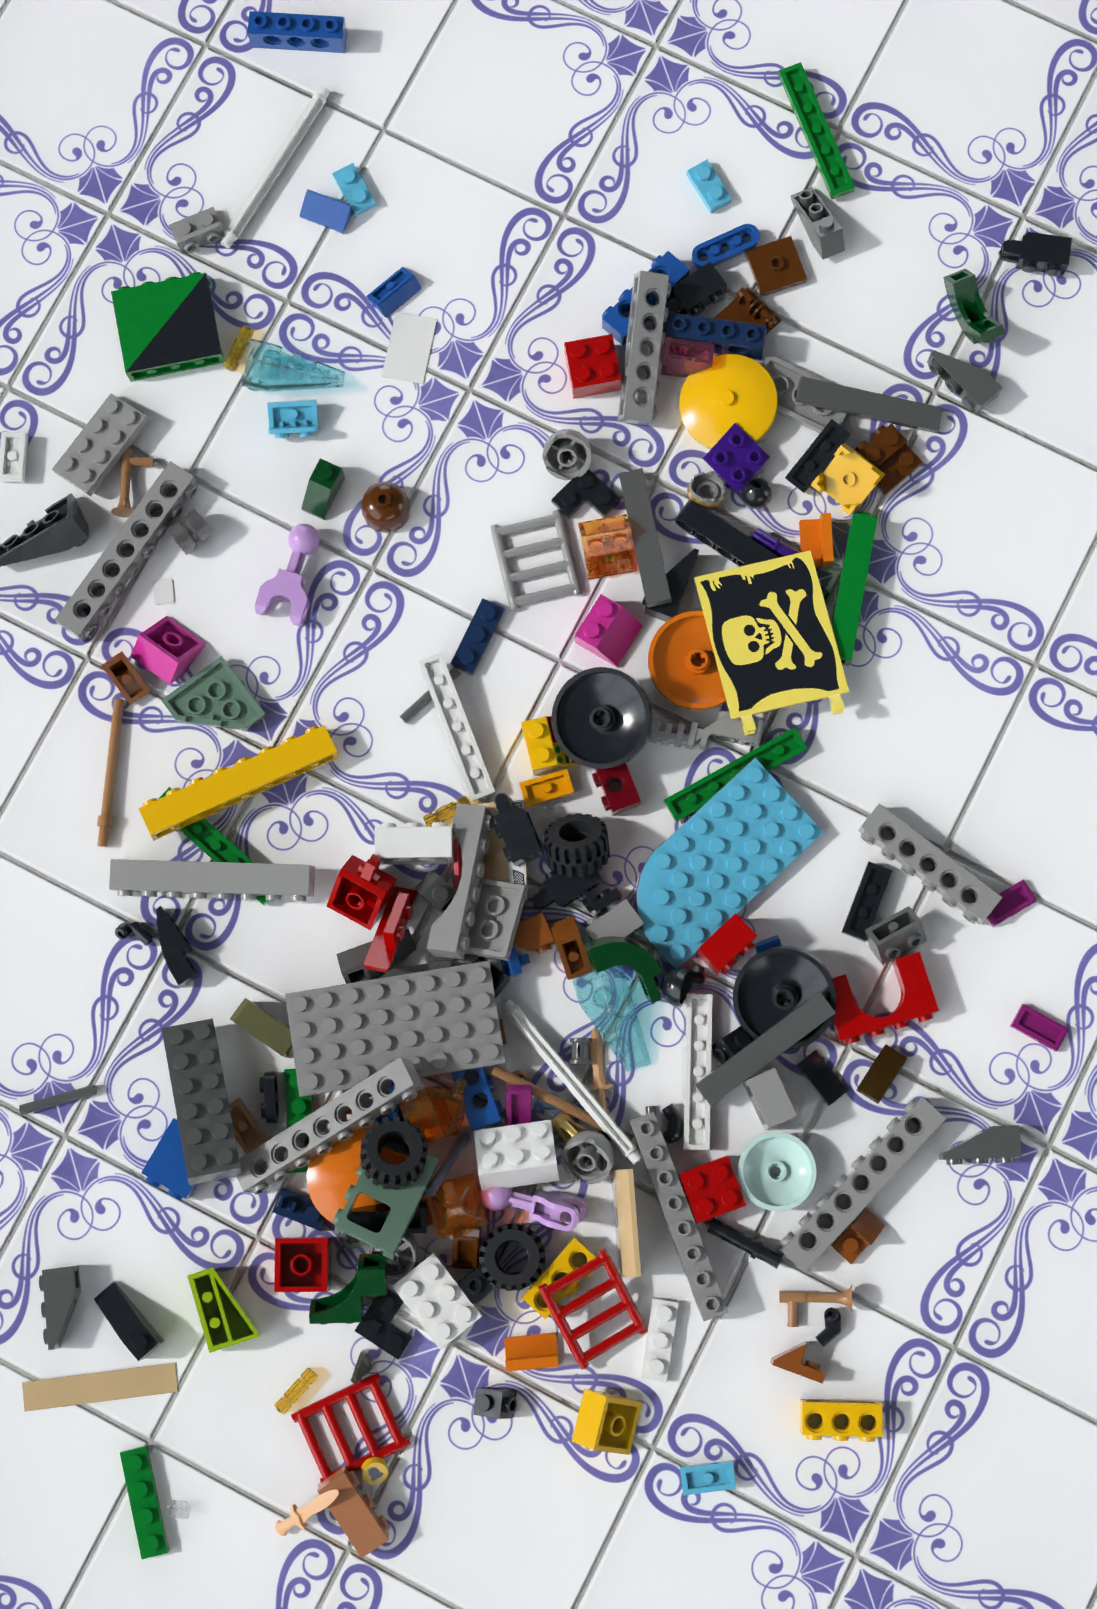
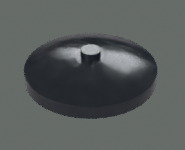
M590 668L574 675L558 692L552 708V729L562 751L576 763L595 769L615 768L632 760L645 746L652 728L650 700L643 687L630 675L613 668Z
M790 946L771 947L754 955L740 970L733 988L734 1011L743 1029L753 1039H756L819 991L835 1011L837 1005L835 983L826 966L811 953ZM834 1015L788 1049L804 1047L814 1042L826 1031Z

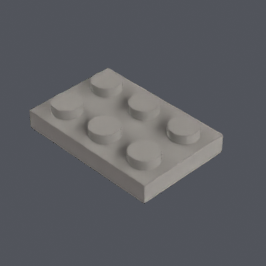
M480 878L478 886L480 896L478 902H475L473 910L475 921L469 930L470 946L465 954L509 961L528 888L521 884Z

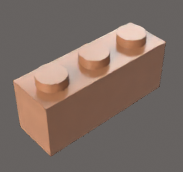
M344 1466L319 1483L317 1492L320 1495L330 1490H339V1495L328 1508L360 1557L363 1558L389 1540L388 1530L390 1526L383 1515L378 1517L374 1511L375 1503L368 1493H362L359 1488L360 1480L354 1471L349 1472Z

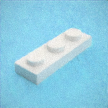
M652 1298L640 1378L667 1383L679 1302Z

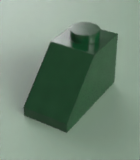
M320 458L308 481L301 509L324 520L345 479L343 469Z

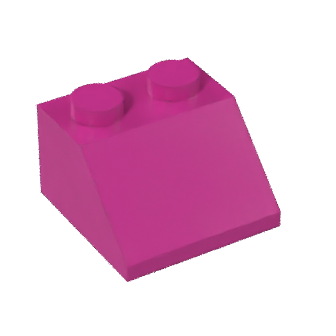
M600 594L576 632L575 643L613 666L618 667L643 625L621 605Z
M165 616L138 635L130 657L170 685L185 674L204 649L206 643L170 617Z

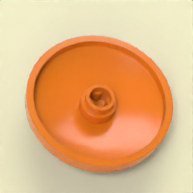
M703 611L684 612L666 621L654 635L648 653L649 674L658 692L672 704L688 710H708L726 703Z
M372 1126L357 1129L348 1140L338 1141L332 1145V1149L329 1152L316 1155L310 1159L311 1162L307 1169L309 1195L316 1209L331 1223L338 1209H344L347 1200L344 1198L350 1185L355 1186L359 1179L356 1174L361 1165L362 1138L365 1137L367 1129H372ZM383 1147L379 1155L383 1161L389 1164H400L408 1159V1157L387 1147ZM361 1193L353 1208L384 1203Z

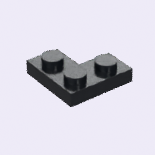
M588 469L583 476L572 478L551 499V503L560 509L567 518H570L587 502L604 518L621 502V498Z
M387 1288L386 1295L375 1297L363 1316L362 1322L356 1327L355 1332L399 1360L413 1336L392 1323L404 1302L398 1294Z

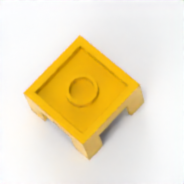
M843 444L835 452L834 459L825 471L815 478L811 486L819 492L824 491L842 505L840 509L850 516L858 510L885 474L848 444Z

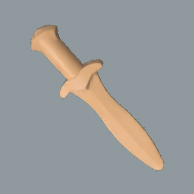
M593 1029L591 1033L592 1043L590 1044L593 1080L592 1084L587 1086V1089L595 1091V1099L609 1113L606 1107L605 1090L611 1088L612 1084L607 1085L603 1073L602 1042L598 1030Z
M334 1489L322 1493L302 1508H297L296 1504L290 1507L291 1516L284 1521L278 1520L276 1522V1532L279 1535L286 1536L288 1530L296 1525L302 1530L306 1529L307 1519L328 1507L339 1495V1490Z

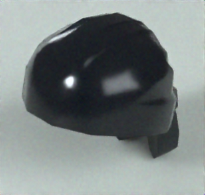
M685 966V968L668 971L661 983L665 1000L672 1006L682 1007L686 994L689 993L692 984H703L705 982V976L703 975L705 967Z

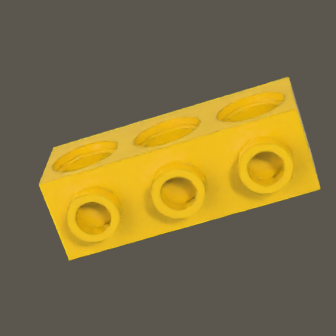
M575 1237L522 1296V1299L544 1319L549 1315L552 1318L553 1316L548 1307H542L538 1304L537 1296L540 1294L538 1287L545 1283L550 1285L555 1282L554 1277L559 1272L568 1274L579 1268L572 1263V1256L575 1253H584L587 1257V1262L596 1258ZM578 1281L553 1295L560 1308L563 1306L560 1302L564 1297L568 1295L571 1298L581 1287Z
M800 1399V1433L806 1435L807 1440H822V1436H833L835 1441H849V1436L859 1437V1441L875 1442V1437H882V1404L879 1401ZM813 1413H818L821 1416V1422L816 1427H810L807 1423L808 1417ZM839 1414L847 1416V1424L842 1428H837L834 1425V1419ZM872 1415L874 1418L873 1425L867 1429L862 1428V1417Z

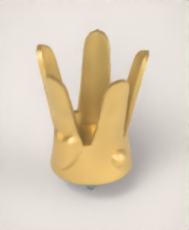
M564 1111L560 1112L557 1116L550 1112L554 1117L552 1129L558 1132L565 1145L570 1139L566 1132L574 1136L576 1133L582 1132L578 1127L587 1130V1128L573 1121Z

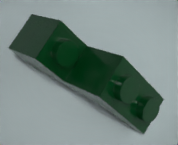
M383 1253L359 1254L357 1272L346 1287L331 1296L311 1299L309 1323L325 1325L329 1323L352 1324L362 1322L364 1311L363 1296L377 1297L387 1293V1262Z

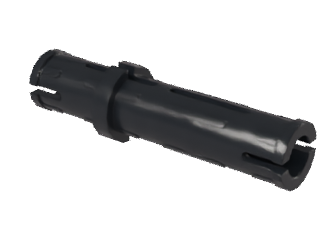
M715 1217L707 1229L708 1233L750 1254L751 1258H758L776 1269L784 1256L783 1253L764 1244L763 1240H756Z

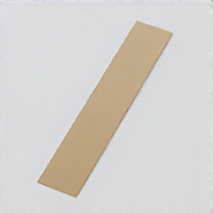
M175 1363L22 1382L24 1412L178 1392Z

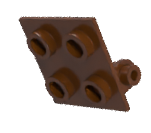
M742 287L736 293L737 297L714 317V319L766 325V335L782 321L748 287L746 289Z

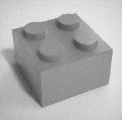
M773 1068L743 1082L764 1130L797 1116L795 1111L799 1108L793 1095H787L784 1086H787V1082L782 1071L777 1072Z

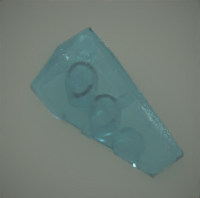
M251 339L242 386L252 391L343 387L345 372L319 361L309 363L303 358V355L295 353L294 356L282 352V347L276 344Z
M622 965L611 967L599 973L593 972L573 980L580 1007L606 1041L624 1069L628 1072L651 1065Z

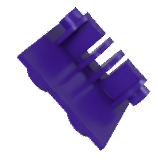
M734 423L702 459L724 479L728 489L732 487L738 493L770 456Z

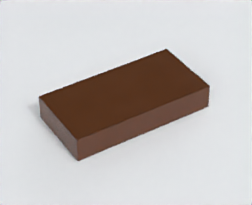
M453 1228L452 1268L474 1270L478 1268L480 1230Z

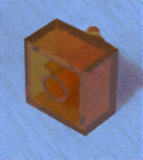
M458 1077L454 1089H450V1091L441 1086L428 1087L419 1090L415 1098L399 1103L404 1118L410 1120L411 1126L415 1123L419 1126V1132L425 1134V1142H427L428 1146L459 1133L464 1120L466 1105L463 1100L465 1096L463 1092L468 1081Z
M475 1173L443 1182L433 1197L425 1192L438 1239L453 1235V1228L473 1229L489 1224Z

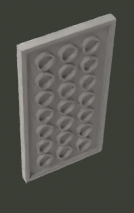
M489 961L285 994L300 1097L351 1089L400 1057L412 1061L419 1078L506 1064Z

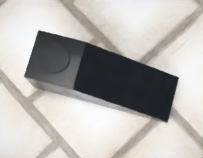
M694 548L666 573L672 602L647 608L644 596L642 605L645 606L644 614L665 622L676 615L697 561L698 549Z
M115 1281L94 1298L120 1340L138 1361L145 1359L164 1342L163 1338Z

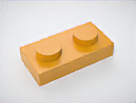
M568 769L519 783L526 808L575 794Z

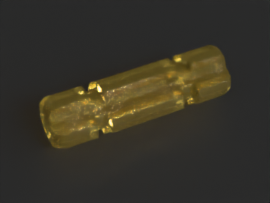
M245 325L240 327L239 337L235 338L228 353L229 357H226L223 363L225 369L231 372L237 370L240 364L238 361L242 360L249 345L248 340H251L254 334L253 329Z
M462 796L457 799V802H451L435 810V813L432 814L431 812L425 815L423 820L426 826L432 827V823L445 822L453 818L457 803L471 805L468 798Z
M307 1368L300 1375L301 1378H298L283 1394L284 1397H281L275 1403L274 1407L281 1414L287 1413L292 1407L291 1404H295L309 1388L308 1385H311L317 1379L318 1375L311 1368Z

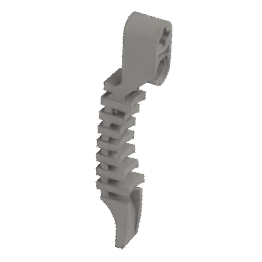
M719 711L717 721L704 729L697 728L698 723L692 721L689 733H684L685 724L679 723L677 734L671 733L673 724L669 723L666 725L665 732L660 731L661 722L655 721L648 739H650V743L656 744V741H661L662 745L668 746V743H674V746L679 748L680 745H687L686 748L692 749L694 745L700 742L699 749L705 750L707 740L710 738L750 747H760L765 721L753 717L756 726L755 734L745 736L740 718L731 720L729 712Z

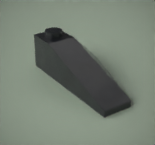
M72 493L49 506L45 510L47 515L38 522L31 520L26 524L27 527L20 536L17 534L12 535L0 545V567L67 551L75 546L79 547L89 538V526Z

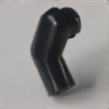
M138 921L121 923L115 929L117 938L128 939L137 937L145 946L150 944L155 938Z
M670 1104L662 1109L669 1122L667 1130L662 1133L665 1142L668 1144L677 1142L681 1138L684 1125L673 1104Z
M832 1307L824 1312L825 1329L815 1337L823 1347L839 1335L842 1330L841 1314Z

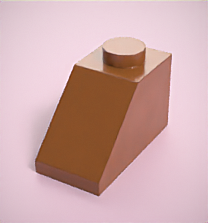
M543 913L519 922L513 946L530 953L537 951L538 955L552 949L551 945L555 941Z
M571 916L549 924L567 979L570 980L592 972L574 917Z

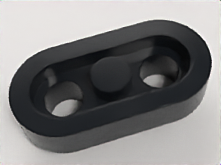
M276 1071L264 1072V1077H260L259 1080L260 1092L264 1093L265 1103H261V1118L266 1119L267 1124L278 1123Z

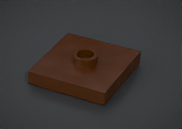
M791 236L745 251L746 259L761 297L807 282L805 271Z

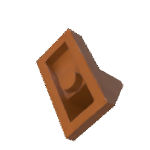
M122 651L101 665L129 705L150 692L149 687Z
M865 1207L832 1243L831 1247L849 1264H852L868 1245L874 1243L885 1225Z
M802 1342L771 1358L770 1363L772 1365L823 1384L826 1373L820 1370V1364L806 1360L805 1364L801 1363L807 1347L806 1342Z

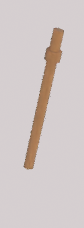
M114 699L102 808L101 815L98 816L97 826L99 827L98 847H107L109 828H112L113 824L111 810L124 706L123 699Z
M497 1065L494 1066L491 1074L511 1085H532L533 1096L600 1129V1133L608 1136L587 1111ZM621 1129L632 1140L633 1135Z

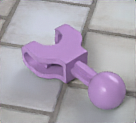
M298 524L291 529L288 543L293 551L287 569L279 568L277 575L273 579L267 580L260 586L255 602L256 614L267 615L275 602L288 600L291 602V622L299 627L304 624L310 608V600L304 590L306 580L300 574L306 555L316 551L320 543L318 531L309 524Z
M492 1187L480 1192L481 1201L489 1210L502 1211L508 1206L530 1211L529 1219L562 1231L573 1230L588 1214V1205L584 1199L565 1193L539 1190L532 1196L513 1191L512 1187ZM571 1204H576V1205H578L579 1208H580L581 1213L579 1214L578 1209H577L575 1206L571 1205Z

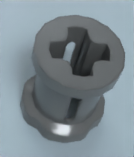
M570 1038V1043H572V1059L569 1060V1064L592 1065V1060L589 1059L592 1038Z

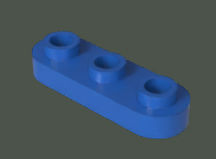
M743 224L697 245L692 251L691 259L693 265L697 269H700L709 262L713 266H717L745 253L746 250L755 248L759 242V230L752 224ZM749 237L751 240L746 242L743 238ZM726 246L729 248V251H723L721 248ZM705 256L708 260L701 261L699 258Z

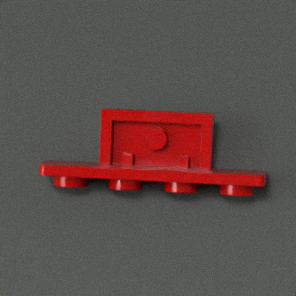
M398 886L393 888L365 958V969L389 972L399 943L404 938L408 920L411 919L413 914V907L418 897L416 890Z

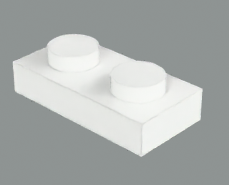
M1 432L0 482H25L28 435L26 432Z

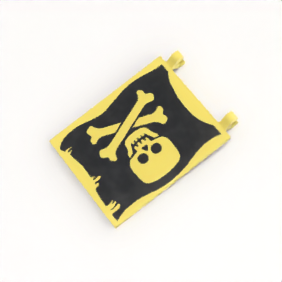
M811 550L694 577L731 720L738 718L742 720L745 736L755 734L756 726L752 715L810 701L829 698L833 715L843 713L845 707L840 695L849 693V688Z

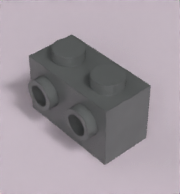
M910 906L865 930L870 950L882 965L897 959L899 956L919 947L927 941L922 921Z

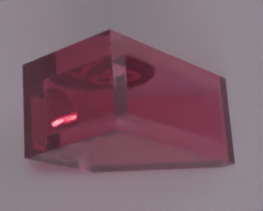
M666 337L660 374L685 378L711 368L715 344Z

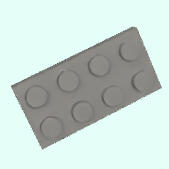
M769 353L767 354L762 366L770 374L775 384L778 396V414L817 433H821L831 419L840 426L842 425L847 413L796 402L799 379L802 376L821 381L826 380Z
M111 393L52 470L55 474L91 497L150 419Z

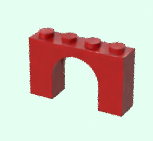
M920 952L891 961L900 986L901 997L897 1008L888 1016L875 1017L863 1012L854 1000L847 975L844 974L833 978L837 993L836 1013L831 1023L837 1042L844 1041L845 1045L860 1041V1035L869 1033L871 1038L884 1034V1028L893 1026L894 1030L910 1026L909 1020L918 1018L920 1023L934 1018L932 1013L938 1012L939 1009Z

